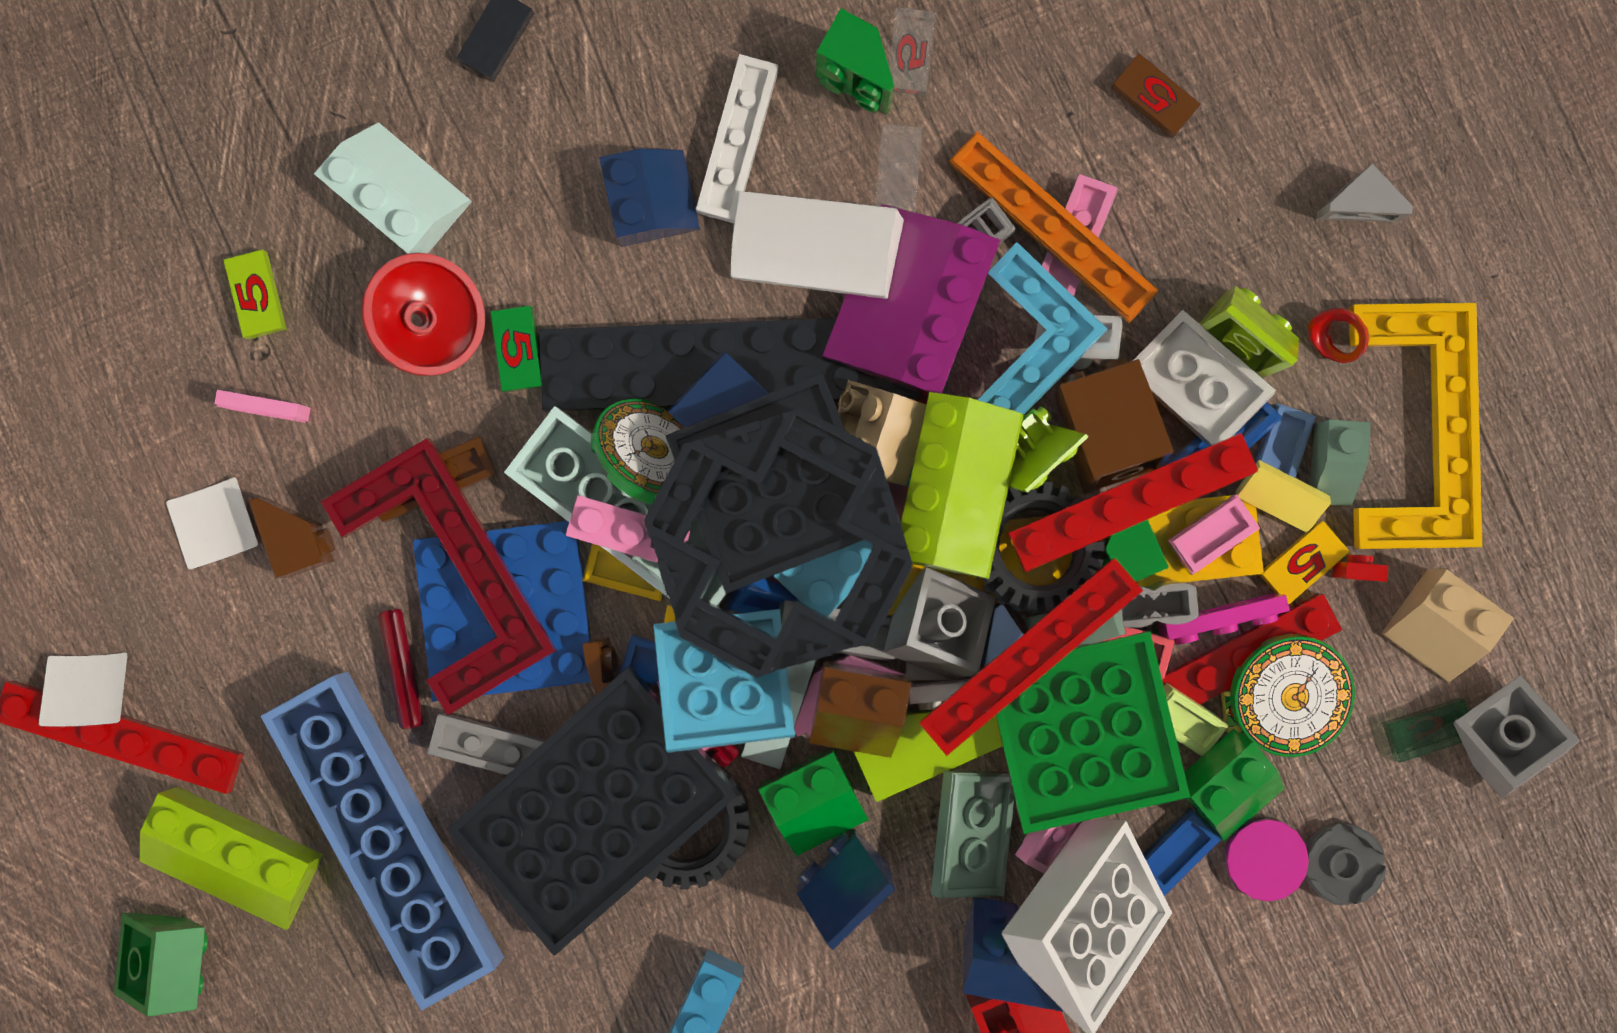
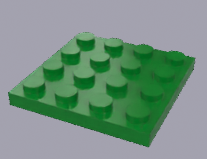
M1150 631L1073 649L996 714L1024 834L1190 798Z

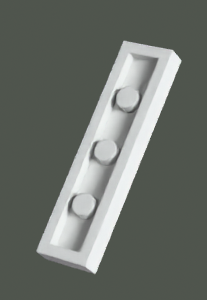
M739 54L696 207L698 214L735 224L740 191L745 192L778 74V64Z

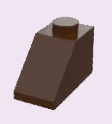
M254 498L249 500L275 578H289L334 562L331 553L335 550L334 541L328 529H323L321 523L271 499Z

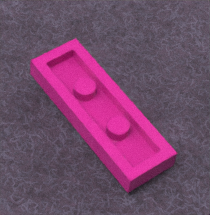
M1270 593L1198 611L1199 617L1184 624L1174 625L1156 622L1160 636L1168 640L1173 639L1175 640V645L1199 640L1197 633L1213 630L1214 635L1235 632L1238 630V623L1250 620L1253 621V625L1278 621L1277 614L1290 611L1286 595Z

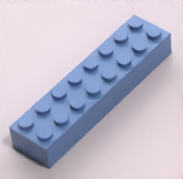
M349 672L334 675L261 715L265 726L421 1011L494 971L503 960L504 955Z

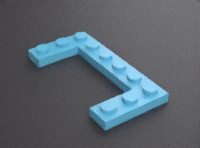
M1016 242L989 270L988 274L1038 321L1046 331L978 400L1017 411L1024 415L1107 331V328ZM911 470V473H910V476H909V479H908V482H907V486H908V487H909L910 480H911L912 470Z

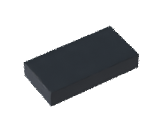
M490 0L457 56L458 61L494 82L535 14L533 9L518 0Z

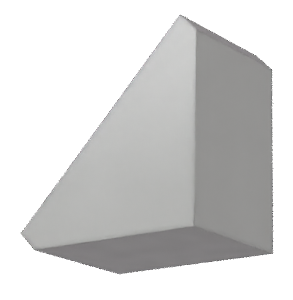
M1371 164L1359 172L1317 211V220L1399 222L1412 214L1413 206L1376 166Z

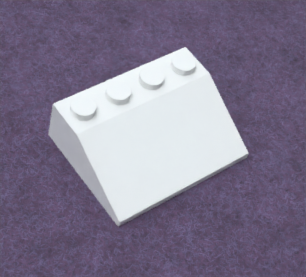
M1095 818L1082 821L1001 934L1019 966L1085 1033H1095L1172 912L1127 822L1124 820Z

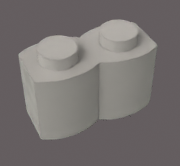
M1174 580L1156 582L1146 588L1140 586L1143 591L1119 611L1124 628H1141L1154 623L1156 620L1166 624H1184L1199 617L1196 587Z

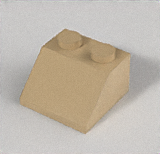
M1427 569L1381 635L1443 680L1451 682L1491 652L1514 618L1449 570Z

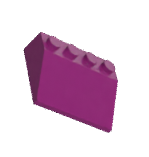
M881 204V206H880V207L896 208V207L888 206V205H885V204ZM897 208L904 222L888 299L846 294L822 357L929 397V392L941 394L1001 240L961 224Z

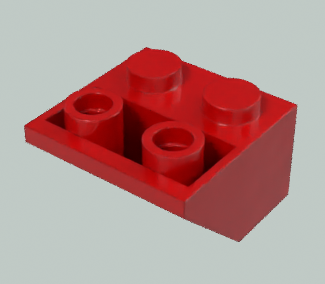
M966 994L981 1033H1070L1061 1011Z

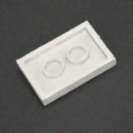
M1184 310L1134 359L1140 360L1153 397L1208 446L1234 436L1276 391Z

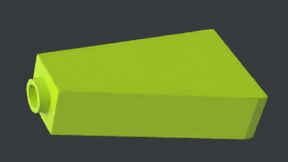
M934 709L906 711L904 727L891 758L854 751L875 801H881L943 773L944 770L953 769L1002 747L996 715L946 756L919 724Z

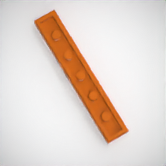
M978 131L949 160L950 165L988 199L992 197L1010 219L1118 315L1122 316L1127 323H1130L1158 294V290Z

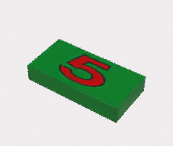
M524 306L490 311L502 392L507 393L541 388V361L533 307Z

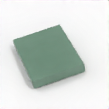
M944 770L931 887L932 896L938 898L1004 896L1014 804V792L1009 772Z

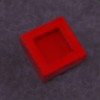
M1348 554V562H1338L1333 566L1332 578L1387 582L1388 565L1373 564L1374 556Z

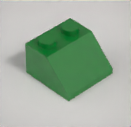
M1234 728L1184 772L1190 798L1186 799L1207 824L1222 838L1223 842L1230 838L1285 789L1278 770L1258 746Z
M833 747L760 782L759 792L777 828L796 857L869 820Z
M132 912L122 913L114 995L147 1017L197 1010L198 995L201 994L203 989V977L200 972L202 955L207 949L205 927L184 917Z

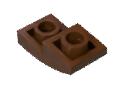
M609 637L594 638L583 643L585 662L596 695L616 678L613 677V672L617 669V654L615 648L610 647Z

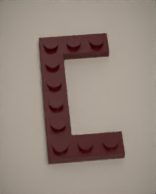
M426 438L322 500L320 503L340 536L346 538L414 497L497 635V638L426 680L448 716L554 653L557 649L433 441Z

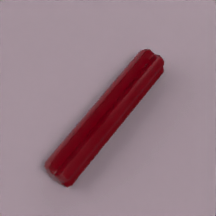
M401 609L382 611L379 613L378 618L399 727L401 729L415 728L423 724V716L403 613Z

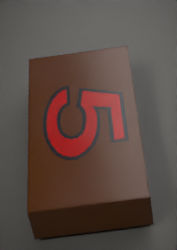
M1140 53L1137 54L1111 86V89L1172 139L1201 105Z

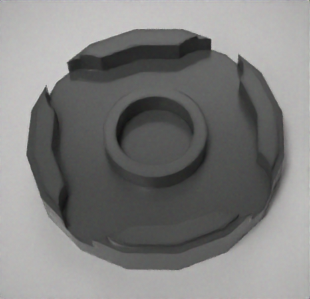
M1335 822L1322 826L1309 837L1306 843L1309 863L1305 882L1319 897L1334 905L1359 904L1368 900L1379 890L1386 871L1383 858L1384 852L1380 843L1368 831L1351 823Z

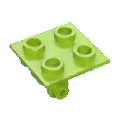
M1045 408L1031 409L1022 420L1018 439L1019 444H1017L1009 487L1028 493L1030 490L1041 486L1046 481L1048 473L1059 463L1067 461L1076 454L1077 447L1088 438L1087 434L1048 424V421L1051 420V415Z

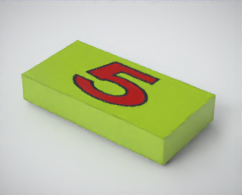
M259 250L224 259L243 338L249 340L287 330L268 252Z

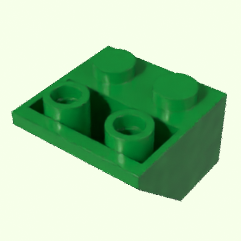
M840 8L816 52V77L820 79V84L827 90L836 94H841L843 91L856 98L855 103L862 109L870 113H876L878 110L887 114L891 106L894 81L878 28Z

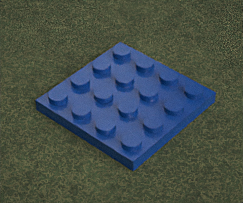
M568 521L486 531L557 651L484 695L591 682L583 650V643L591 640L585 584L583 581L579 539L566 536L569 526ZM438 537L413 540L429 678L497 638V635ZM431 689L432 702L438 701Z

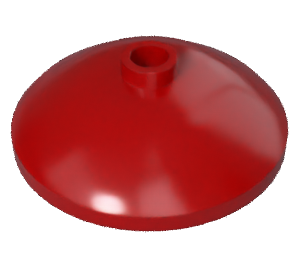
M411 253L396 257L383 265L372 276L363 294L361 317L369 342L387 363L405 373L417 376H438L451 372L462 366L473 356L482 340L485 329V310L481 295L471 278L460 267L443 257L427 253ZM411 314L420 316L422 320L420 327L412 324Z

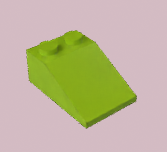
M1234 286L1220 297L1199 324L1261 378L1292 367L1298 360L1299 338L1291 332V324L1280 315H1271L1260 306L1261 300L1252 291L1246 288L1239 289L1237 286Z

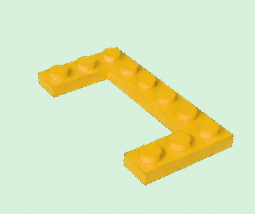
M1476 303L1354 304L1350 306L1349 310L1357 314L1368 328L1370 339L1367 347L1430 346L1434 507L1354 508V549L1482 547ZM1349 324L1350 347H1357L1359 335L1357 330Z

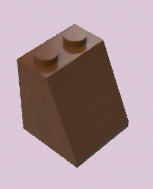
M1125 358L1117 359L1102 366L1103 371L1088 376L1086 371L1077 372L1062 380L1064 384L1059 385L1055 396L1064 428L1081 432L1088 436L1077 447L1078 450L1073 456L1084 495L1137 478L1164 466L1174 453L1139 359L1128 363Z
M823 661L809 743L891 758L904 727L911 682L905 675Z

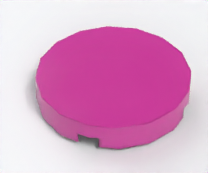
M1271 818L1249 820L1226 843V872L1234 885L1253 899L1268 902L1284 899L1296 891L1306 877L1309 863L1306 844L1297 831L1280 820Z

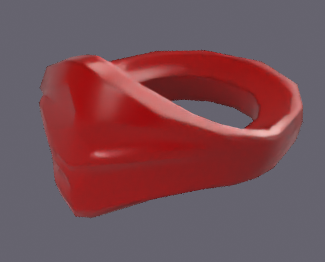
M1331 308L1319 313L1310 320L1307 328L1309 340L1314 348L1322 356L1341 364L1354 362L1366 352L1370 339L1368 328L1361 318L1354 312L1344 308ZM1334 321H1345L1357 330L1359 343L1353 352L1344 353L1333 345L1328 330Z

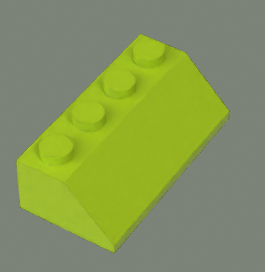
M929 392L901 521V527L914 565L989 579L1024 416L1022 413L972 398Z
M178 786L157 794L140 830V862L285 930L290 928L324 855Z

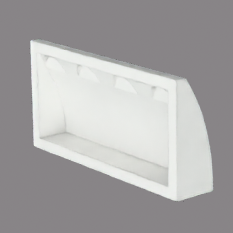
M740 191L733 231L731 277L736 280L888 299L904 219L897 208Z

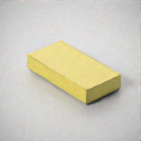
M1258 460L1256 466L1259 472L1245 477L1236 489L1238 497L1308 533L1331 504L1330 496Z

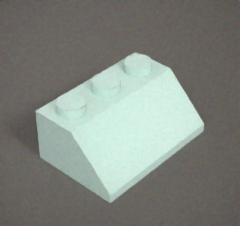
M379 122L341 142L314 173L408 254H428L472 202Z

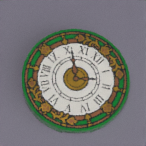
M643 399L619 401L606 408L597 420L591 433V450L593 453H596L600 463L608 473L606 478L613 485L637 500L653 504L675 462L665 435L684 427L668 412L670 408L667 406H657L652 401Z
M1284 634L1262 642L1261 646L1250 654L1241 667L1238 666L1230 689V705L1237 726L1259 748L1268 753L1283 757L1309 755L1330 744L1346 726L1355 700L1353 676L1344 658L1328 644L1303 634Z

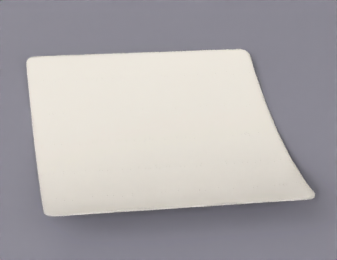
M235 477L166 502L188 569H194L258 546L239 484Z
M127 653L94 656H49L47 659L39 725L86 726L118 723L121 716Z

